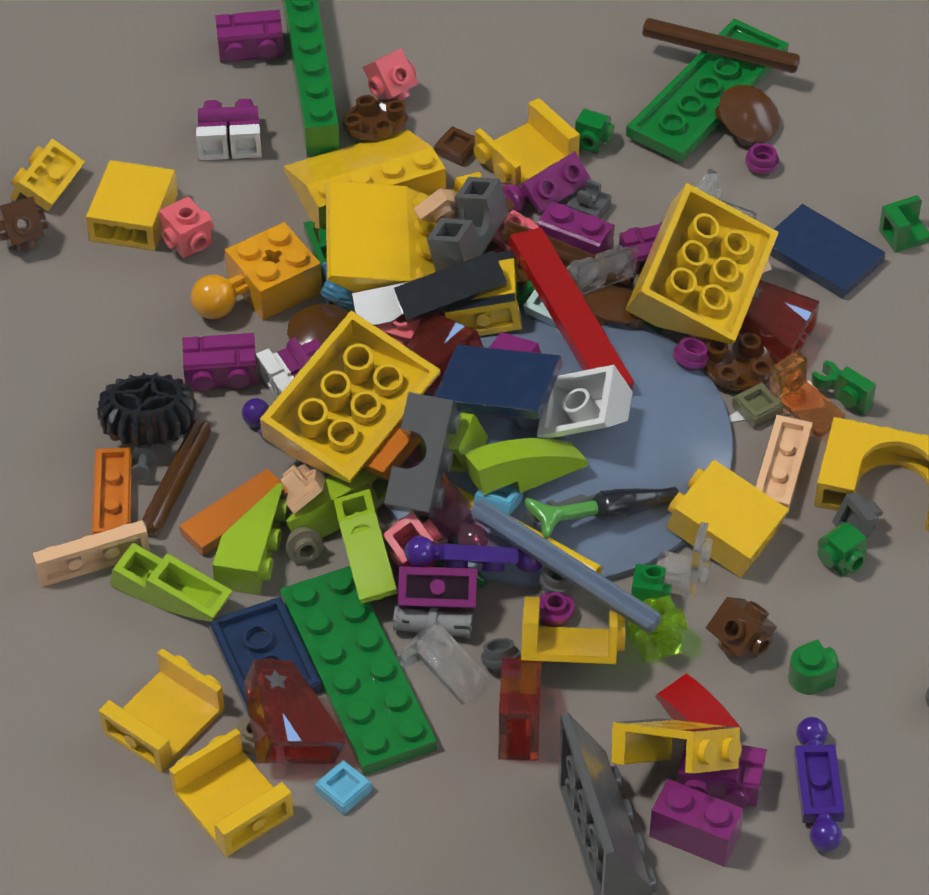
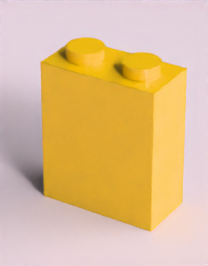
M110 160L86 215L89 241L155 251L162 235L159 210L175 203L178 195L175 170Z
M713 460L705 471L701 468L697 469L688 482L687 487L690 489L685 495L679 492L672 500L667 509L672 514L666 528L742 578L778 532L789 509L716 460Z

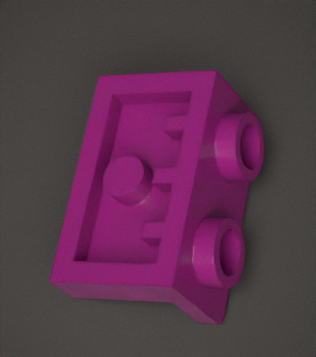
M574 151L517 186L523 192L528 203L532 202L536 210L542 212L551 202L557 203L586 185V181L588 179L591 180Z

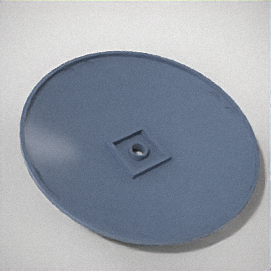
M524 308L519 309L522 318V329L504 333L537 342L540 352L543 354L561 355L563 366L559 375L583 371L557 326L553 327L525 314ZM609 322L608 325L601 326L634 381L628 421L607 428L549 438L572 442L587 459L588 466L525 491L522 502L510 516L526 524L524 513L529 511L525 506L526 498L546 504L550 500L558 503L581 494L588 497L599 493L600 490L663 489L669 487H677L678 491L685 495L690 489L687 487L688 482L698 468L705 471L710 463L716 460L730 470L732 462L730 419L720 393L704 369L689 370L682 367L673 357V350L677 344L646 325L640 328H631L625 324ZM445 327L428 337L426 343L421 342L417 351L413 352L440 369V374L429 388H438L457 345L489 348L499 333L453 341L450 338L445 343L450 334L449 328ZM467 412L475 414L487 434L488 439L485 445L513 439L538 438L537 432L540 421L538 419L511 416L506 419L493 414ZM414 451L407 457L408 460L417 465L423 461V458ZM444 471L442 477L444 480L475 496L479 489L468 477V472ZM446 497L444 498L442 508H436L434 517L457 545L517 548L475 521L470 513L471 511ZM383 502V505L395 522L410 514L389 509ZM671 502L611 521L599 520L595 516L561 521L555 525L550 535V538L601 565L603 568L601 575L610 581L634 574L636 564L654 565L687 543V541L666 528L672 514L667 511ZM539 522L535 530L542 533V523ZM468 563V568L477 569L485 579L509 585L541 588L539 576L545 567L544 565L534 573H526L515 564L505 565L504 572L481 571L482 564Z

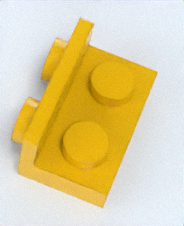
M51 139L44 149L40 146L35 149L28 160L31 166L27 170L21 167L11 181L15 188L10 198L16 201L21 194L28 198L33 196L35 203L49 212L86 161L54 139Z

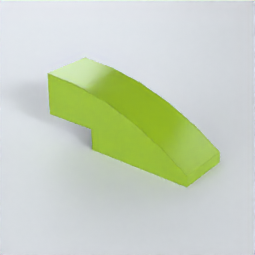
M513 439L487 444L463 452L468 477L483 495L513 484L522 493L588 466L587 459L572 442L557 439Z
M135 543L130 545L112 569L110 581L111 586L152 606L174 614L210 622L217 616L233 591L168 553L161 559Z

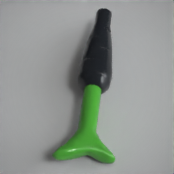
M677 487L663 489H613L597 493L592 501L551 506L526 498L525 506L542 523V535L547 540L558 522L595 516L599 520L604 521L624 518L661 504L670 503L679 491Z

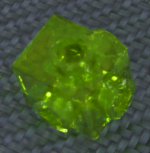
M670 595L642 601L659 612L661 618L659 625L652 633H647L632 622H628L631 641L634 645L637 644L644 662L681 653L683 632L687 631V621L681 608L676 609Z

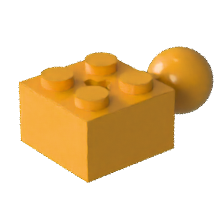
M282 222L224 249L227 279L215 274L201 277L193 285L190 299L194 310L200 316L213 320L220 319L229 314L234 307L236 297L242 295L264 321L320 294L322 289L321 263L285 222Z

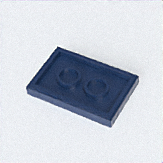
M801 204L774 228L779 233L770 255L841 298L849 294L885 260L886 252L804 204Z
M457 345L434 397L453 400L459 411L540 420L563 366L561 355Z
M281 596L214 618L212 622L208 621L209 630L248 717L269 710V708L260 710V703L254 699L261 698L263 692L269 698L276 699L272 703L273 708L322 692V683ZM274 670H276L280 676L287 677L283 681L285 688L280 686L271 688V681L265 676H271Z

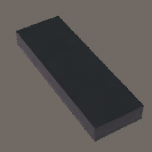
M493 250L394 287L393 292L407 324L506 287L507 281Z

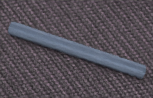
M480 499L472 507L470 513L475 521L642 630L652 633L661 621L659 612L488 501Z

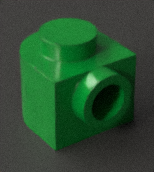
M586 108L581 111L575 121V130L580 134L579 149L598 154L604 142L609 143L615 129V125L611 123V116Z
M843 522L818 540V557L825 566L833 567L843 577L850 572L854 573L863 566L866 560L867 537L853 525Z
M636 564L631 595L660 614L662 606L669 607L671 600L672 584L665 583L666 568L658 565Z
M818 639L797 647L792 652L788 681L791 687L797 692L807 695L816 694L834 687L837 669L839 668L836 652L832 647L824 648Z

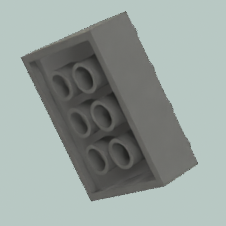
M569 713L562 714L560 719L558 785L594 895H652V892L657 891L655 874L651 867L645 868L642 857H645L642 836L639 832H633L630 824L633 823L630 801L628 799L622 800L619 791L622 789L619 769L617 765H610L606 751Z

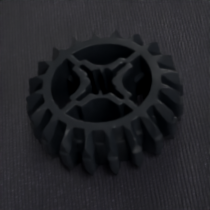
M143 372L140 376L130 374L127 379L119 378L116 379L115 384L106 385V390L100 393L97 415L98 420H100V426L103 429V434L109 435L111 440H120L122 445L132 443L137 448L140 445H149L151 447L157 443L166 445V441L179 440V435L188 434L189 428L194 425L197 405L194 393L191 391V386L184 384L183 379H173L170 374L159 376L158 372L153 375H146Z

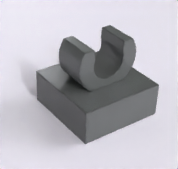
M588 179L586 185L576 190L566 205L569 208L601 219L611 206L612 195L602 192L600 183Z
M856 492L846 494L832 522L836 527L843 522H847L868 539L872 530L876 528L875 524L879 516H882L884 512L875 502L870 501L866 503Z

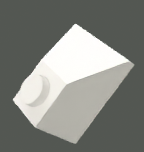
M615 365L559 375L540 418L537 437L549 439L607 428L628 421L633 392Z

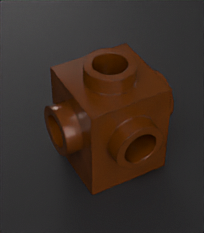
M33 196L0 205V241L6 240L8 247L17 245L18 251L38 246L37 239L45 237L43 230L47 229L48 225L43 209L37 210ZM19 219H22L26 224L24 231H21L17 226Z
M726 597L706 626V629L721 641L719 646L725 653L738 659L739 657L756 658L763 654L772 642L771 636L777 629V626L767 618L769 613L761 605L753 601L748 602L742 598Z

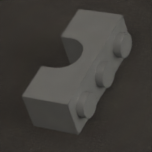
M467 178L455 196L458 219L441 218L427 238L436 272L483 254L508 215L500 179Z
M408 392L400 429L406 436L424 440L426 443V455L423 461L414 468L405 469L392 466L384 504L389 509L407 513L413 511L417 515L434 518L436 508H442L446 490L444 486H441L444 471H450L454 454L453 449H449L452 434L457 435L459 432L462 417L461 412H457L458 407L453 400Z

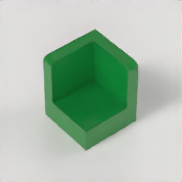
M918 195L882 206L879 231L895 253L929 242V231L919 219L922 200Z

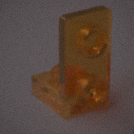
M796 350L770 368V391L782 402L783 408L796 419L813 422L811 432L817 437H822L831 430L833 418L845 419V414L806 381L807 357Z

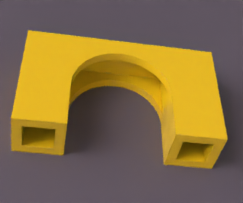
M834 417L817 481L814 506L838 511L846 494L856 493L858 482L865 473L885 465L908 468L919 474L929 486V435ZM929 509L925 524V530H929Z

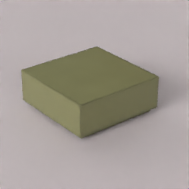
M762 382L734 396L732 400V406L753 428L783 413L784 405Z

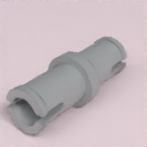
M395 606L393 631L427 633V637L436 638V634L471 638L473 614L439 611V607H430L429 610Z

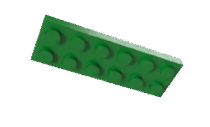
M735 18L718 34L788 52L789 43ZM701 51L626 126V136L682 163L721 123L715 116V109L719 105L720 97L724 92L735 85H749L755 88L773 68Z
M347 566L280 588L282 601L322 683V689L362 775L364 776L436 751L437 740L370 603H360L351 567Z

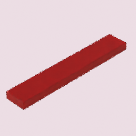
M542 227L510 235L508 241L510 248L582 370L615 365L632 390L634 386L632 377Z

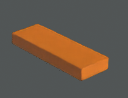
M132 447L95 449L92 535L117 528L123 524H131Z
M268 468L179 525L180 534L204 556L218 547L221 536L278 483H282V481ZM284 485L285 499H287V488Z

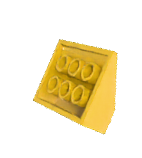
M408 129L401 130L398 134L387 139L364 141L283 166V170L311 221L315 222V228L326 229V184L329 180L407 186L426 195L433 194L440 188L446 189V168L435 150Z
M329 180L326 184L327 280L356 293L410 282L436 272L427 238L435 228L436 223L420 220L414 210L417 205L429 196L407 186Z
M686 183L668 208L625 310L656 327L733 344L736 341L779 232Z
M351 310L260 418L262 437L292 458L351 483L402 421L408 392L423 395L440 374V369Z

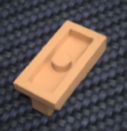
M304 463L298 468L296 465H292L282 474L283 478H281V481L286 486L288 494L286 504L293 514L323 491L326 472L312 466L308 467Z

